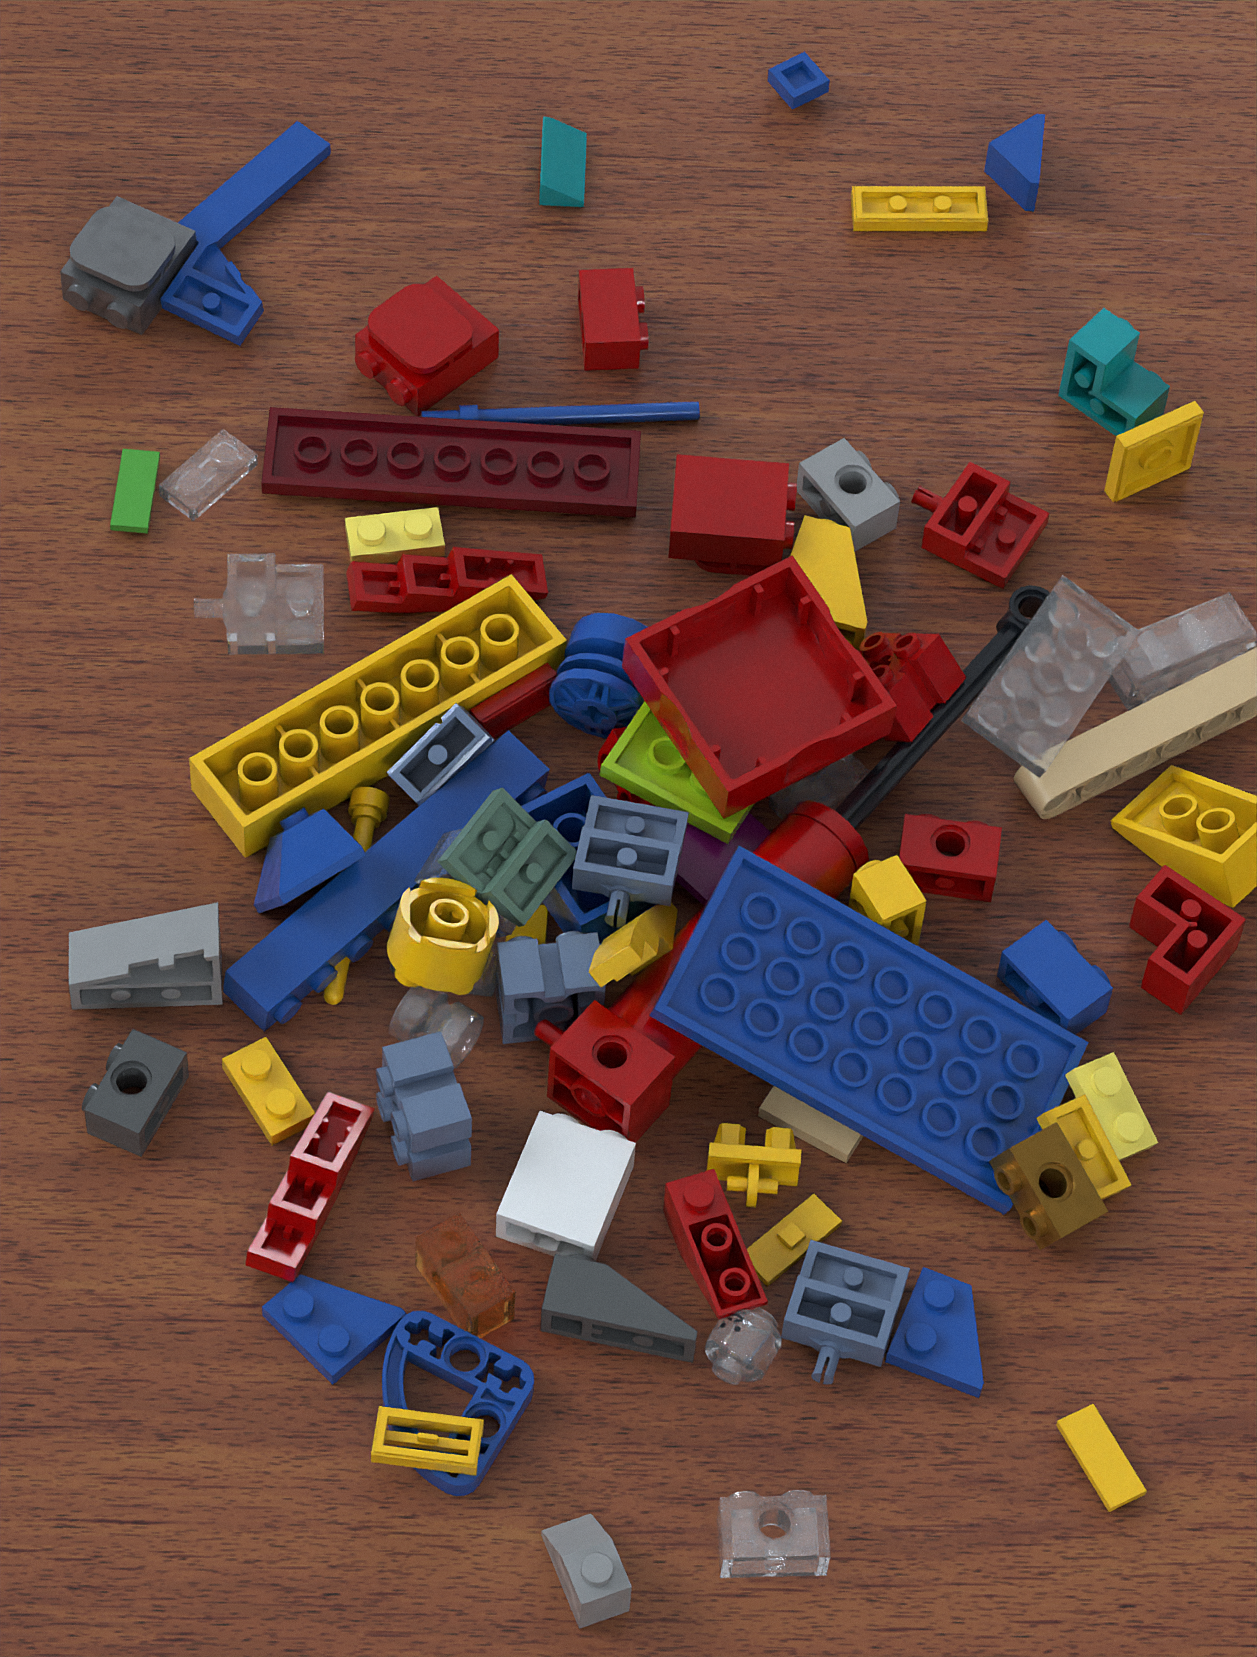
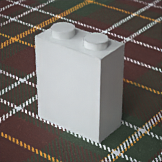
M539 1111L497 1211L496 1237L551 1256L555 1254L568 1256L577 1253L587 1255L596 1261L633 1170L636 1143L627 1140L625 1136L613 1130L599 1131L581 1125L576 1119L566 1114L557 1113L551 1115Z

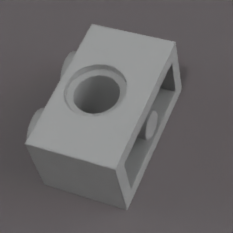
M845 438L799 463L797 492L821 519H830L839 525L850 527L854 552L896 529L900 499L896 490L890 483H884L872 470L866 455L859 450L856 451Z

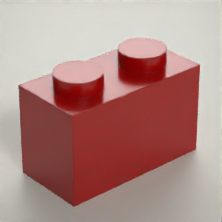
M633 268L579 270L577 300L584 371L639 369L640 350H648L647 322H639L638 314L644 313L645 310L643 286H635Z

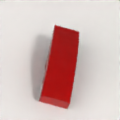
M453 547L447 558L402 554L397 565L351 561L346 571L351 611L388 613L446 612L511 574L533 600L545 599L548 595L542 554Z
M327 1092L290 1155L288 1171L269 1202L267 1218L247 1251L246 1266L294 1282L339 1195L374 1116L375 1108Z

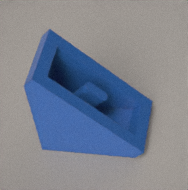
M1045 114L1033 115L992 140L988 145L984 172L1025 211L1034 212L1040 180Z

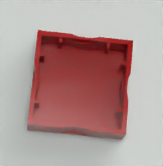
M793 555L734 584L730 589L712 601L684 609L625 638L622 668L723 819L891 733L897 705L861 653L841 634L832 618L829 607Z

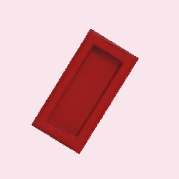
M547 662L471 708L469 713L496 739L551 705L549 702V690L553 680L557 677V673Z

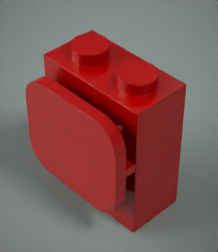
M437 275L425 284L408 285L387 299L370 313L368 325L355 334V363L360 372L369 379L374 378L387 390L388 395L397 405L406 406L418 417L422 414V411H427L499 357V329Z
M677 454L668 558L694 560L701 569L707 572L752 576L782 561L783 549H792L795 521H786V510L795 511L797 483L788 482L789 463Z

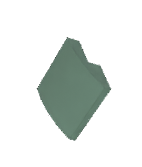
M499 788L491 792L437 862L454 879L477 890L475 897L487 905L489 900L496 908L498 914L521 927L527 923L573 863L577 851L547 820L536 822L504 788Z

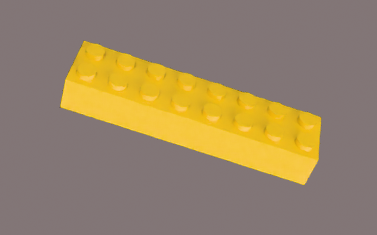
M511 574L190 757L191 790L242 855L247 858L267 846L269 839L283 830L279 822L304 807L309 815L322 809L327 811L350 798L351 792L355 788L369 787L388 776L387 771L435 723L441 724V717L455 703L469 712L471 708L547 662L557 673L559 665L565 659L567 639Z

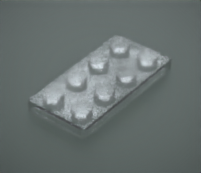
M1062 575L961 721L1040 778L1047 771L1140 631Z

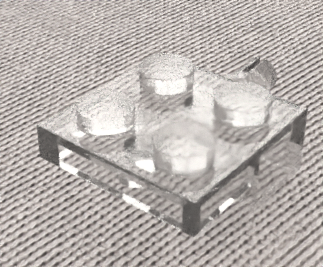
M275 553L227 554V587L223 593V599L194 598V618H223L227 629L228 655L324 654L323 564H276Z

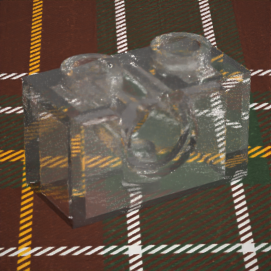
M792 1490L784 1493L782 1496L760 1497L755 1492L741 1491L733 1493L729 1497H720L717 1513L720 1578L827 1576L831 1553L826 1495H813L806 1490ZM767 1525H775L783 1529L786 1534L780 1538H770L765 1536L760 1529Z

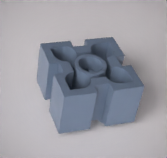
M569 931L557 936L556 943L539 945L537 938L533 939L528 936H519L506 942H497L496 963L498 972H496L495 992L503 1044L541 1040L535 1036L534 1030L543 1019L549 1020L565 1032L594 1000L604 1005L606 985L600 987L589 974L593 955L599 947L598 932L583 934L578 931Z
M442 1032L382 1047V1067L375 1070L380 1092L376 1093V1100L383 1122H392L395 1135L391 1136V1144L397 1164L399 1166L407 1164L412 1182L471 1166V1144L468 1138L472 1137V1117L460 1083L456 1081L453 1063Z

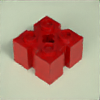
M876 632L866 637L859 647V652L897 705L891 733L883 737L885 741L912 742L934 717L930 710L935 704L946 703L966 679L965 674L940 634L907 633L902 636L900 633Z

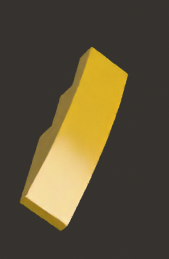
M671 903V906L659 904L653 906L601 942L593 955L589 974L600 987H603L613 979L617 982L629 973L631 976L635 975L672 950L678 911L673 903Z

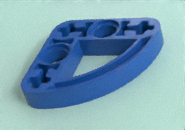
M413 1311L406 1314L398 1322L386 1349L382 1370L383 1407L408 1410L403 1382L407 1363L410 1362L473 1395L461 1417L477 1418L487 1415L498 1421L500 1425L499 1431L491 1437L481 1439L476 1476L459 1474L457 1478L450 1476V1472L414 1468L424 1479L441 1491L453 1496H465L474 1492L480 1485L529 1405L534 1393V1373L523 1360L426 1311ZM422 1329L428 1331V1341L421 1340L417 1346L411 1344L410 1333L417 1335ZM445 1339H446V1340H449V1341L444 1345V1348H443L442 1354H441V1358H440V1359H437V1358H436V1349H437V1347H439V1348L442 1349L443 1341H444ZM460 1350H469L478 1356L480 1363L475 1369L462 1372L452 1366L450 1359ZM489 1363H493V1375L488 1373L487 1381L485 1383L482 1382L487 1374ZM513 1376L520 1379L519 1388L513 1387L509 1393L502 1391L501 1380L508 1382ZM388 1425L390 1431L420 1433L417 1428ZM450 1433L448 1438L470 1441L471 1435ZM397 1446V1447H401V1448H409V1449H417V1450L437 1452V1451H435V1450H427V1449H419V1448H412V1447ZM439 1451L440 1453L463 1455V1456L465 1455V1454H458V1453H450V1452H442V1451Z

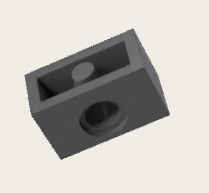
M132 1029L124 1044L117 1043L112 1049L106 1063L107 1072L99 1085L94 1083L88 1089L82 1103V1111L85 1112L88 1134L142 1157L187 1081L189 1070L187 1052ZM130 1087L143 1089L140 1093L134 1095L123 1093L125 1089Z

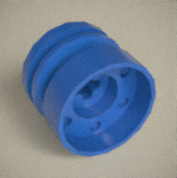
M594 613L582 617L575 624L565 649V659L559 665L557 677L553 680L549 690V702L555 712L569 725L587 734L607 739L612 729L623 728L629 725L644 703V699L622 668L625 638L647 628L646 625L632 618L614 613Z

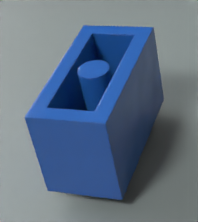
M1047 920L1002 951L997 977L1030 1010L1075 1035L1107 1012L1113 990L1107 975L1098 966H1091L1077 951L1073 940L1065 932H1058Z

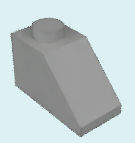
M591 1513L541 1530V1536L579 1629L629 1611L631 1583L612 1538Z

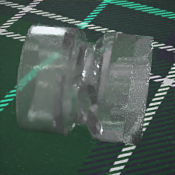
M421 986L411 987L395 1010L390 1022L389 1034L403 1042L441 1031L453 1063V1070H455L474 1047L481 1033L484 1017L459 1001L449 1005V996L443 991L430 990Z

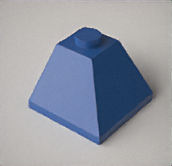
M304 807L281 820L279 823L283 830L269 839L254 907L258 913L282 906L367 856L363 847L325 809L309 815Z

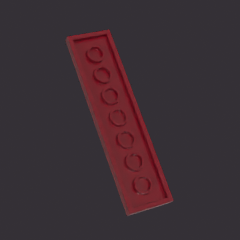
M270 407L261 481L262 494L636 518L641 431Z

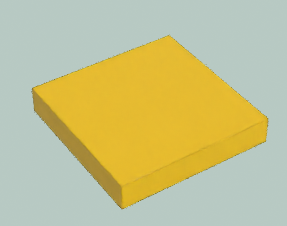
M1196 401L1116 436L1104 489L1112 502L1122 500L1190 469L1204 414Z

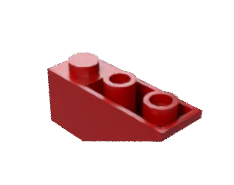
M715 1169L667 1182L665 1184L663 1213L682 1259L718 1320L729 1317L732 1314L742 1313L767 1305L768 1300Z

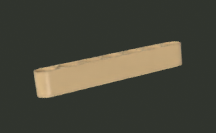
M1257 647L1032 758L1015 773V784L1039 817L1050 819L1257 716Z

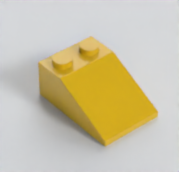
M1171 765L1110 820L1114 830L1161 867L1164 865L1168 866L1227 906L1234 908L1257 886L1256 795Z

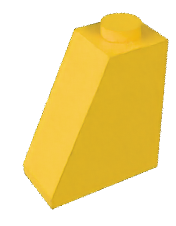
M804 515L790 556L793 555L829 607L832 618L841 634L859 651L860 644L866 636L868 621L850 527L839 525L830 519H817Z

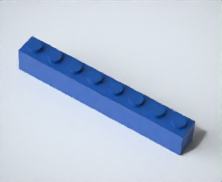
M508 730L365 852L367 856L348 866L228 968L225 972L223 992L264 1032L276 1021L280 1024L289 1021L302 1005L301 1000L312 990L316 993L322 992L336 978L338 971L334 967L341 960L348 957L352 962L358 961L371 948L374 942L372 939L384 928L388 932L391 931L401 897L409 887L410 891L420 886L422 880L443 878L448 874L437 861L493 790L504 788L522 806L547 794L545 785L550 769Z

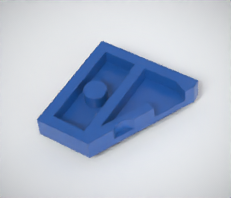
M207 232L160 298L162 309L241 346L264 312L260 298L251 286L244 283L239 270L232 261L229 262L218 248L215 238Z
M923 1267L889 1347L885 1362L979 1398L984 1381L972 1286Z
M301 1274L295 1278L294 1282L288 1284L262 1306V1316L332 1385L390 1337L398 1322L407 1314L400 1307Z

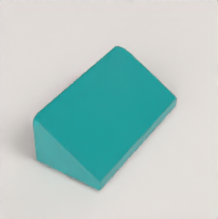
M543 116L539 205L584 207L587 133Z

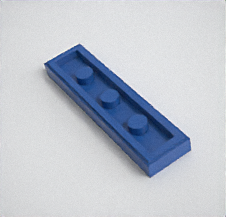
M296 121L178 223L196 231L197 245L207 232L215 238L218 248L221 249L331 154L330 143Z

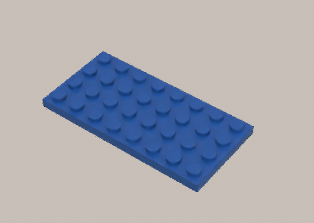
M738 846L733 853L649 1014L650 1017L1003 1215L1012 1208L1013 1203L1010 1197L997 1185L994 1169L989 1160L1042 1130L1036 1118L1060 1105L1069 1086L1065 1074L1078 1067L1089 1043L741 846Z

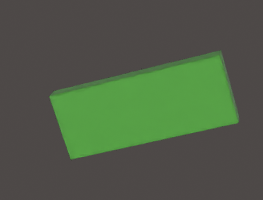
M134 449L122 450L110 523L111 530L137 533L149 532L160 452Z

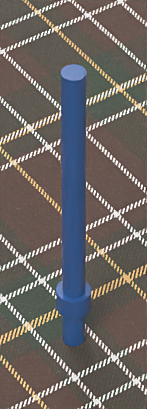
M698 401L478 409V405H459L458 410L422 411V417L542 425L699 420L700 409Z

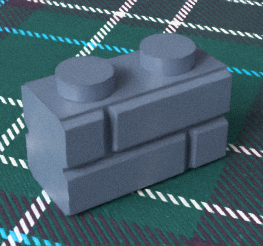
M457 703L441 717V724L435 723L387 771L389 776L419 806L496 741L465 708Z

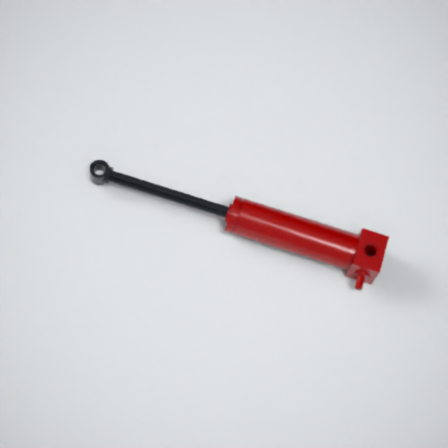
M1032 585L1020 587L1013 592L1009 600L1007 613L996 625L997 634L963 670L966 679L946 703H936L930 710L934 717L912 742L898 741L835 810L811 800L798 802L752 853L836 900L851 884L853 874L869 862L868 849L862 837L856 831L858 827L1018 652L1026 653L1039 650L1048 643L1056 614L1057 603L1054 596L1048 590ZM708 901L675 935L672 950L648 965L608 1009L594 1000L565 1032L547 1019L541 1020L535 1027V1036L550 1046L547 1097L588 1127L599 1131L613 1130L625 1136L627 1140L636 1143L670 1106L672 1080L703 1047L699 1043L650 1017L649 1014Z

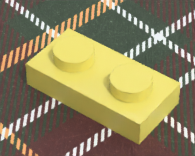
M438 507L345 518V531L350 561L369 563L398 562L402 554L433 557L445 556V542Z
M1114 1052L1074 1068L1065 1074L1075 1097L1078 1098L1084 1094L1086 1095L1119 1161L1150 1149L1158 1143Z

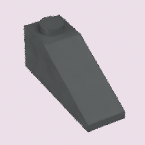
M584 1254L554 1255L541 1309L540 1331L693 1363L698 1331L607 1264L596 1262L593 1258Z

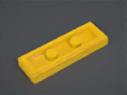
M852 186L853 231H987L988 211L985 186Z

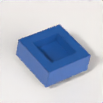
M805 52L768 69L767 81L792 110L829 91L830 80Z

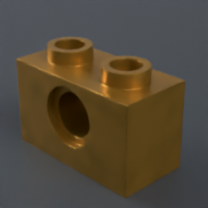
M1057 1122L989 1160L994 1169L997 1185L1010 1197L1020 1215V1223L1024 1232L1035 1241L1039 1250L1108 1212ZM1039 1179L1048 1186L1050 1197L1046 1196L1040 1189Z

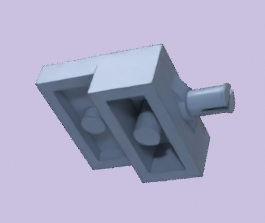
M591 795L585 825L582 826L574 862L572 889L610 897L605 922L613 926L616 910L619 909L616 927H622L626 924L630 901L671 906L689 812Z
M810 1240L801 1272L797 1277L784 1318L781 1338L810 1346L819 1351L817 1362L811 1375L813 1380L820 1383L824 1367L828 1365L823 1384H832L839 1358H851L875 1366H882L910 1268Z

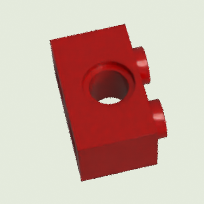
M905 814L898 857L921 893L991 902L997 875L1002 827L989 826L981 821L960 822L940 819L932 814ZM940 852H952L957 856H945Z

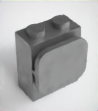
M116 196L109 207L101 208L92 215L70 246V259L60 271L63 300L78 310H87L107 319L118 328H127L142 335L162 309L160 298L196 248V231Z

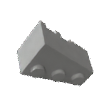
M218 902L69 932V992L72 1010L223 1005L222 950Z

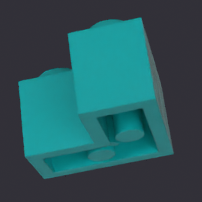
M1103 308L1069 340L1058 396L1117 436L1162 416L1170 386L1163 382L1159 375L1146 370L1134 361L1140 332L1135 330L1127 320L1118 318Z

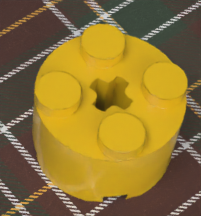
M429 878L422 880L420 886L410 891L409 887L401 897L387 942V954L390 962L396 969L394 973L395 978L401 984L408 987L421 986L430 990L452 992L457 995H465L471 992L474 984L481 978L498 930L499 917L494 905L488 900L486 906L475 897L477 892L475 888L454 879Z

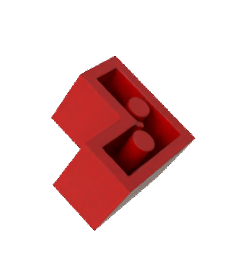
M1164 865L1136 897L1129 923V928L1158 947L1148 958L1140 988L1182 1015L1237 950L1246 919Z

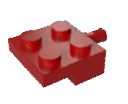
M972 462L967 464L944 498L920 485L911 500L912 504H916L933 513L924 526L921 548L1004 589L1047 526L1050 513L1010 494V481Z

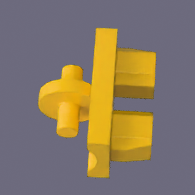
M721 1123L718 1127L714 1143H709L706 1171L715 1169L718 1179L727 1181L726 1191L746 1192L745 1206L756 1208L757 1193L777 1194L778 1185L797 1186L802 1149H796L794 1134L791 1128L772 1127L766 1129L765 1146L745 1145V1127H742L740 1124Z

